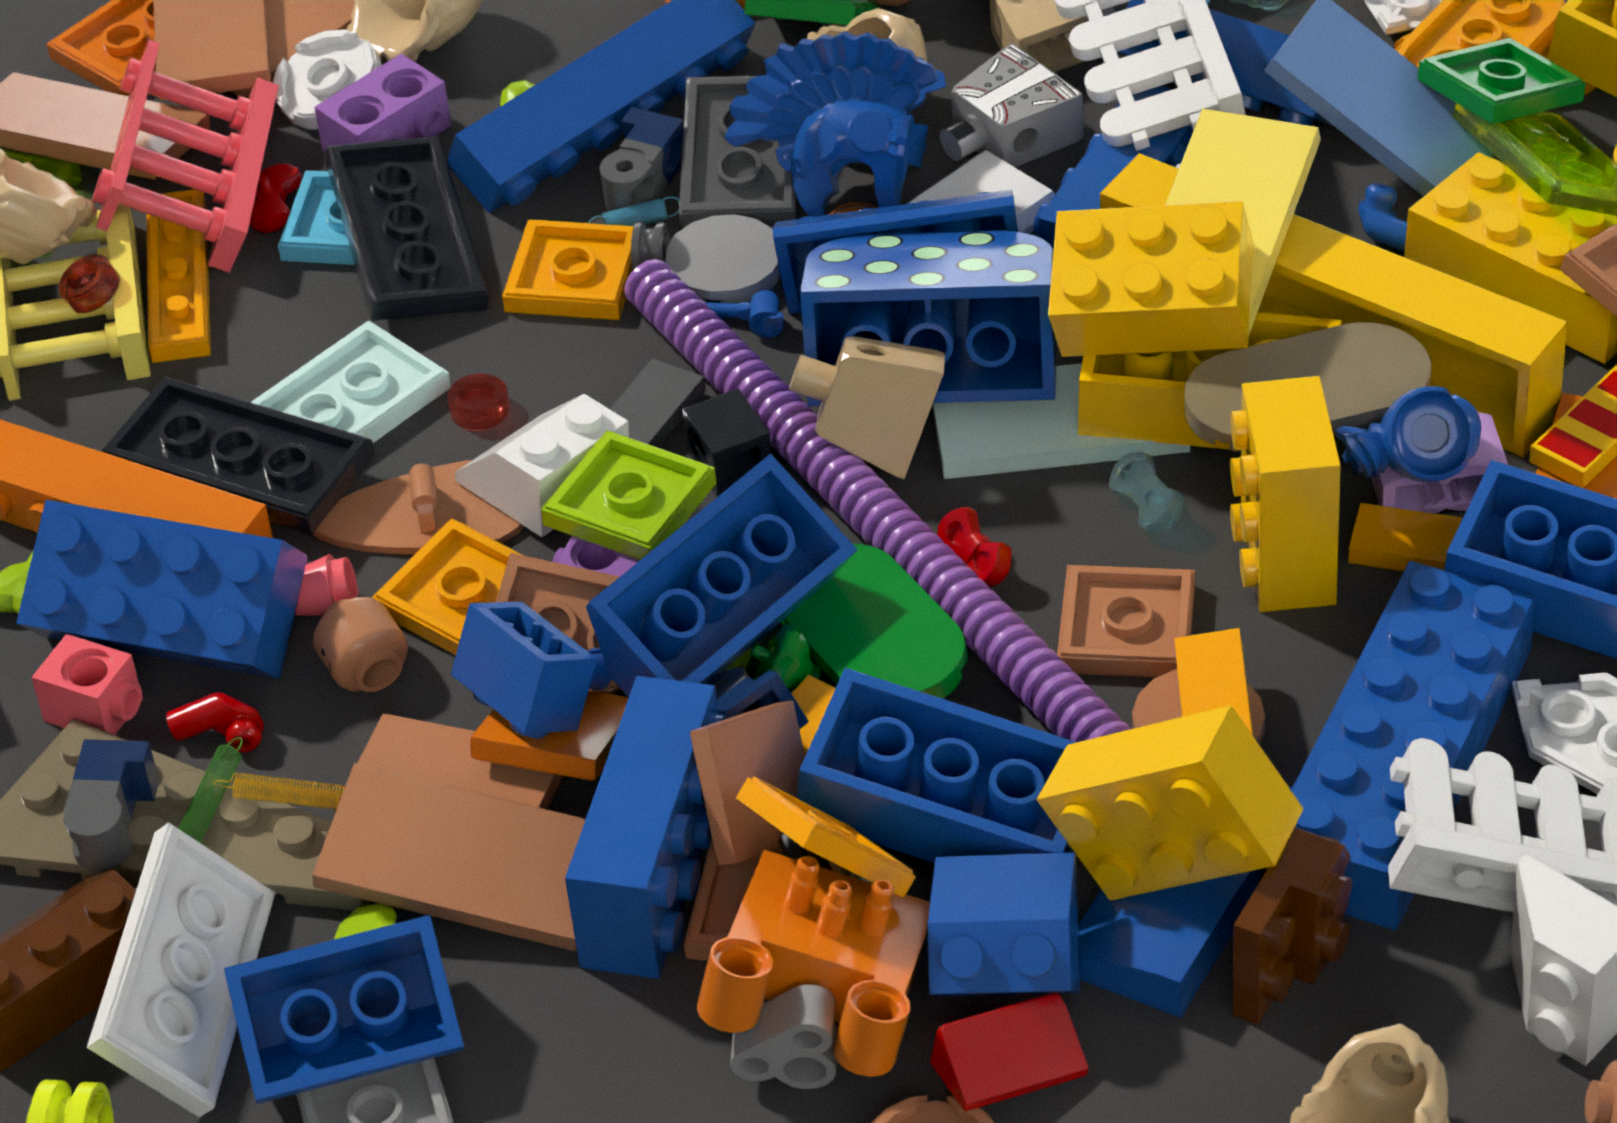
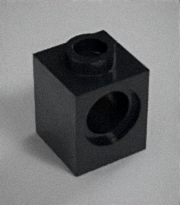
M739 388L683 408L688 454L692 460L715 467L716 485L712 488V491L716 497L721 495L769 454H772L770 433Z

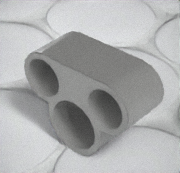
M801 985L763 1003L757 1024L745 1032L733 1033L730 1059L733 1073L749 1081H765L776 1077L781 1082L800 1089H816L830 1083L834 1079L837 1069V1060L833 1055V1044L838 1030L837 1025L834 1023L836 1004L834 995L822 986Z

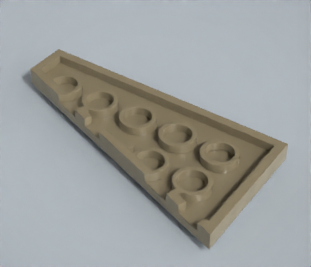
M72 719L0 800V865L14 866L17 875L41 877L44 870L80 873L82 880L114 869L132 887L137 888L154 833L168 822L179 828L205 775V771L151 750L160 782L154 801H136L128 828L131 838V851L127 859L109 870H86L77 864L73 856V840L70 838L63 822V812L84 739H125ZM230 781L228 787H233L234 783ZM226 789L201 840L202 845L276 892L275 894L282 895L285 904L354 911L357 907L367 906L372 903V901L313 887L312 875L329 832L331 821L286 803L283 804V802L281 804L279 802L276 803V801L273 803V800L271 803L269 801L266 802V800L263 802V798L262 801H256V799L253 801V797L252 800H247L246 797L245 799L243 797L241 799L238 797L237 799L236 796L233 798V789Z

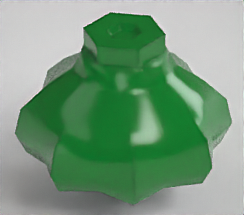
M784 624L777 635L770 639L767 648L755 643L750 651L751 656L759 659L753 680L758 679L764 673L771 670L779 674L791 692L808 675L816 679L820 677L821 667L811 661L807 639L794 624Z

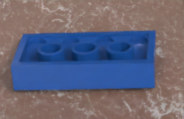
M1267 868L1109 900L1101 889L1078 925L1080 980L1181 1018L1233 935L1234 923L1266 873Z

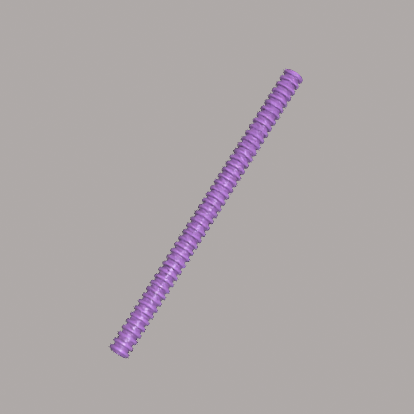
M657 259L648 260L638 265L631 272L626 281L624 291L626 298L685 356V359L692 366H695V369L720 394L740 389L769 431L771 446L830 504L837 514H840L841 518L868 545L888 553L960 627L965 644L972 651H975V654L986 663L987 667L994 674L998 675V678L1006 686L1010 687V690L1019 699H1022V702L1031 711H1034V715L1042 723H1045L1046 727L1054 735L1080 742L1131 729L1125 722L1121 721V718L1112 709H1109V706L1100 697H1097L1096 693L1088 685L1084 684V681L1076 673L1072 672V669L1064 661L1060 660V657L1052 649L1048 648V645L1040 637H1037L1036 633L1028 625H1025V622L1016 613H1013V610L993 590H990V587L982 579L978 578V575L970 567H967V564L947 544H944V541L936 533H933V530L925 522H922V519L861 458L825 440L815 432L817 414L795 392L790 391L789 386L664 261Z

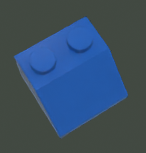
M1076 853L936 857L928 917L929 994L937 997L1048 995L1051 993L1080 994Z

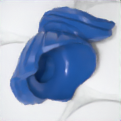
M1431 386L1416 388L1401 395L1386 411L1380 424L1371 423L1368 429L1348 426L1335 429L1337 439H1340L1346 446L1342 458L1345 463H1350L1354 475L1363 473L1367 479L1370 475L1376 478L1390 466L1391 469L1407 479L1415 482L1432 483L1455 476L1466 467L1469 459L1474 457L1479 448L1482 426L1478 411L1466 399L1456 394L1451 395L1444 387Z

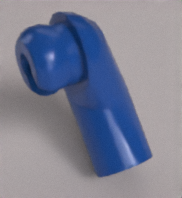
M1373 183L1366 188L1365 199L1359 201L1358 213L1364 231L1373 241L1405 252L1407 222L1398 219L1397 213L1393 209L1398 198L1397 193L1389 186Z

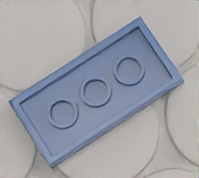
M1316 0L1264 70L1422 196L1429 193L1477 152L1492 158L1505 138L1502 133L1481 117L1417 80L1418 67L1333 0Z

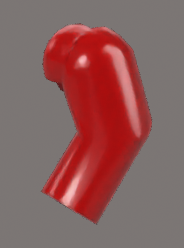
M219 692L170 710L166 714L170 732L177 741H183L213 729L226 736L227 743L241 737L242 745L238 752H249L256 749L261 743L262 732L264 731L263 720L255 708ZM241 739L234 740L230 745L232 744V747L237 750L241 744Z

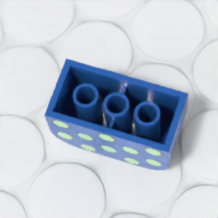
M1001 230L866 234L843 237L821 244L813 249L806 258L800 291L804 356L835 366L844 339L849 336L933 349L945 353L944 375L933 403L1055 400L1057 371L1056 338L1048 317L1053 262L1052 247L1048 242L1037 236ZM807 396L808 406L821 405L822 401Z

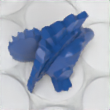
M846 31L836 36L823 34L816 40L802 39L796 47L781 43L777 53L764 60L767 74L749 79L746 86L748 95L736 96L729 105L730 112L735 121L727 130L724 138L735 147L761 139L767 142H778L779 148L775 149L778 163L786 172L792 173L797 198L801 207L809 216L827 215V204L833 196L840 193L837 176L841 169L849 163H865L870 166L874 173L875 194L879 208L900 205L901 191L908 164L919 168L922 166L928 125L914 123V117L910 112L923 105L927 93L947 87L944 73L934 69V65L925 62L923 58L917 57L912 50L899 47L890 38L878 39L869 32L859 36Z

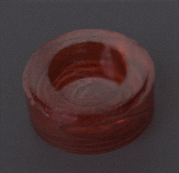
M100 254L87 255L78 259L66 269L60 279L58 291L73 311L89 313L105 305L114 296L120 284V274L105 256Z
M478 373L465 376L456 381L450 387L447 394L452 421L459 427L467 430L492 428L500 424L510 411L506 384L500 378L490 374Z

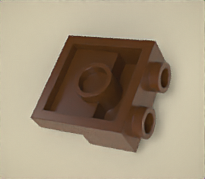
M1294 828L1276 866L1267 869L1233 925V1016L1259 1025L1272 1001L1281 1003L1285 999L1294 978L1314 985L1327 961L1336 963L1342 956L1350 934V924L1343 921V915L1349 906L1348 899L1352 888L1351 877L1345 876V869L1351 859L1346 845L1330 837L1318 836L1299 828Z

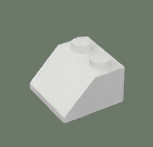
M582 394L543 413L455 471V481L540 537H543L554 529L543 525L541 508L606 430L629 437L628 420L586 394Z
M1525 853L1517 861L1510 954L1526 1030L1535 1035L1549 1049L1563 1052L1586 1066L1617 1034V906Z

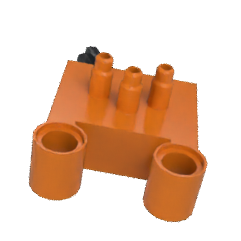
M783 833L778 842L782 855L768 850L763 851L728 936L716 941L711 947L697 1002L699 1016L709 1026L720 1031L730 1033L745 1032L752 1029L759 1021L764 999L769 1001L801 985L822 986L834 995L836 1001L834 1022L839 1023L833 1044L835 1059L846 1070L857 1075L868 1077L881 1076L890 1072L895 1065L909 1017L910 1001L907 996L928 936L930 902L907 894L903 898L894 893L893 886L886 880H878L872 884L834 872L827 859L803 848Z

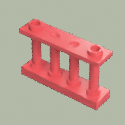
M149 40L141 61L130 58L121 83L120 90L129 93L111 169H102L93 193L92 201L102 204L96 228L104 231L108 230L118 204L204 233V240L213 242L208 266L230 273L248 233L279 85L257 78L249 98L239 96L237 101L153 72L160 43ZM147 94L228 121V128L236 130L237 134L231 132L228 137L144 108ZM140 130L221 158L220 164L229 167V170L222 169L221 173H217L136 145L138 131ZM129 167L213 195L212 201L221 204V207L214 206L213 210L209 211L128 183L126 180Z

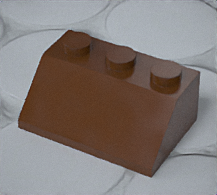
M114 869L87 877L0 935V1073L100 1006L136 893V889Z

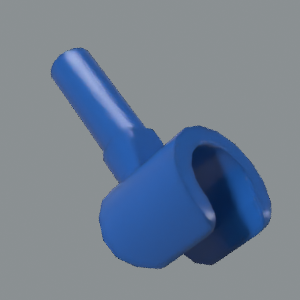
M762 290L753 295L751 303L705 302L720 318L749 320V328L756 336L773 338L778 336L783 330L784 315L778 311L779 299L772 291Z

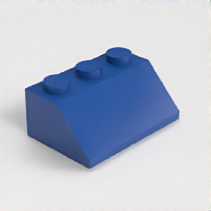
M430 915L224 968L256 1104L465 1050Z

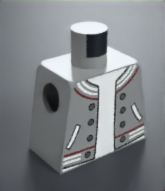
M1012 43L954 86L951 92L952 125L940 132V142L944 151L955 161H959L975 151L981 153L987 150L1013 167H1017L1084 139L1083 94Z

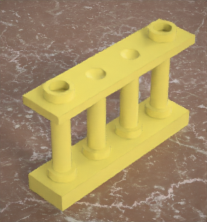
M118 204L107 231L96 228L100 210H97V219L86 228L77 227L69 242L63 244L68 245L99 240L100 245L107 244V246L98 247V254L11 268L10 259H0V378H3L9 401L21 399L19 368L110 353L111 359L122 357L127 380L151 377L136 232L131 208ZM103 270L112 271L117 276V285L111 296L104 303L90 310L77 309L73 304V296L14 306L13 303L14 291L85 280L90 275ZM108 272L91 276L90 278L102 277L103 281L111 279L113 280V286L111 288L112 282L109 288V284H105L102 291L103 285H101V291L96 294L90 293L91 296L95 297H91L89 300H87L89 298L87 294H81V300H87L84 302L79 300V295H76V305L80 308H91L104 301L114 288V276ZM105 314L107 320L115 319V322L105 323V330L23 344L16 343L17 329Z

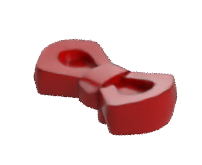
M283 163L270 166L260 172L259 188L255 195L256 200L253 204L249 223L250 227L262 233L277 231L286 225L291 211L285 204L287 195L297 189L303 179V175L298 168Z
M961 507L950 511L942 518L937 529V535L944 541V544H947L967 564V567H970L978 575V578L982 579L989 587L997 586L1001 583L1010 570L1012 548L1003 542H991L986 535L980 532L977 511L972 508Z

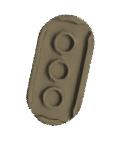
M1371 322L1344 324L1244 349L1233 350L1205 360L1190 374L1185 385V418L1190 428L1201 439L1215 445V439L1224 443H1230V451L1241 453V450H1234L1230 414L1231 411L1241 410L1242 383L1320 376L1333 435L1336 436L1335 429L1348 426L1363 429L1369 428L1371 423L1380 424L1386 411L1397 398L1410 390L1429 387L1432 368L1431 360L1424 346L1407 332L1393 326Z

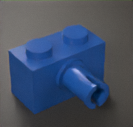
M523 602L469 604L451 675L473 692V697L476 701L496 710L510 722V727L521 735L531 738H543L549 732L577 731L589 689L594 691L603 690L610 684L612 679L601 648L585 650Z

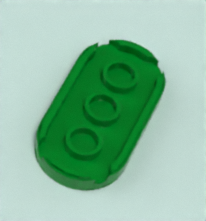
M852 543L858 549L828 583L781 622L782 626L784 624H794L802 631L803 636L807 639L810 657L821 667L836 686L844 668H848L944 699L956 689L963 678L961 670L965 663L967 665L968 653L960 627L888 553L870 545Z

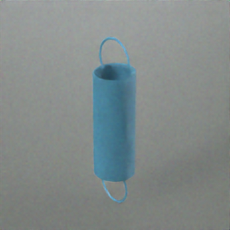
M660 198L605 212L602 216H595L592 219L602 217L603 223L607 225L634 226L635 222H645L647 225L666 220L667 217L676 215L679 210L675 214L667 216L664 199L661 201Z

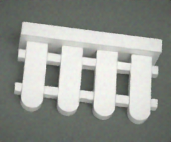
M1055 0L1057 11L1062 17L1075 19L1087 15L1088 22L1077 25L1070 32L1069 42L1073 55L1083 61H1090L1100 57L1103 59L1104 64L1093 67L1085 75L1084 83L1088 97L1096 103H1108L1118 100L1120 107L1107 111L1100 120L1102 136L1107 144L1121 147L1133 143L1137 151L1150 147L1148 139L1150 137L1190 124L1194 131L1202 108L1246 115L1240 88L1205 0H1144V4L1107 16H1103L1101 10L1131 0ZM1186 30L1188 37L1179 40L1175 39L1174 33ZM1159 39L1161 44L1160 46L1120 59L1117 55L1119 51ZM1202 72L1204 80L1192 83L1190 76ZM1175 81L1176 89L1136 102L1134 101L1133 94Z
M1425 738L1412 741L1403 758L1395 757L1390 766L1391 781L1403 783L1406 812L1401 811L1395 821L1396 836L1405 838L1388 865L1391 889L1514 912L1517 861L1527 853L1617 906V778L1608 779L1598 795L1593 797L1579 794L1576 778L1570 771L1558 765L1542 767L1532 784L1514 781L1513 769L1510 763L1504 757L1494 752L1486 751L1479 753L1468 771L1449 768L1446 751L1435 741ZM1452 793L1469 796L1472 825L1455 822ZM1517 806L1534 809L1537 838L1520 834ZM1583 820L1598 822L1602 851L1586 848Z

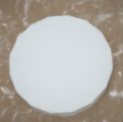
M348 30L323 31L305 38L294 47L297 52L290 57L288 62L284 57L276 67L272 82L279 85L275 101L282 113L294 125L309 130H318L314 107L382 65L380 57L367 39L366 41L360 39L357 33Z

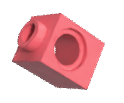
M69 634L62 638L31 677L44 722L65 728L72 719L116 735L123 724L136 715L143 700L142 689L138 681L132 654Z

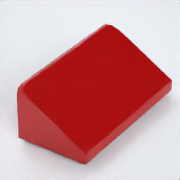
M1051 993L940 1026L936 1033L930 1064L965 1112L1087 1076L1089 1069L1067 1007L1058 993Z

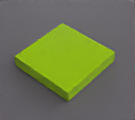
M606 430L541 508L542 522L544 526L641 560L683 526L716 485L715 467Z

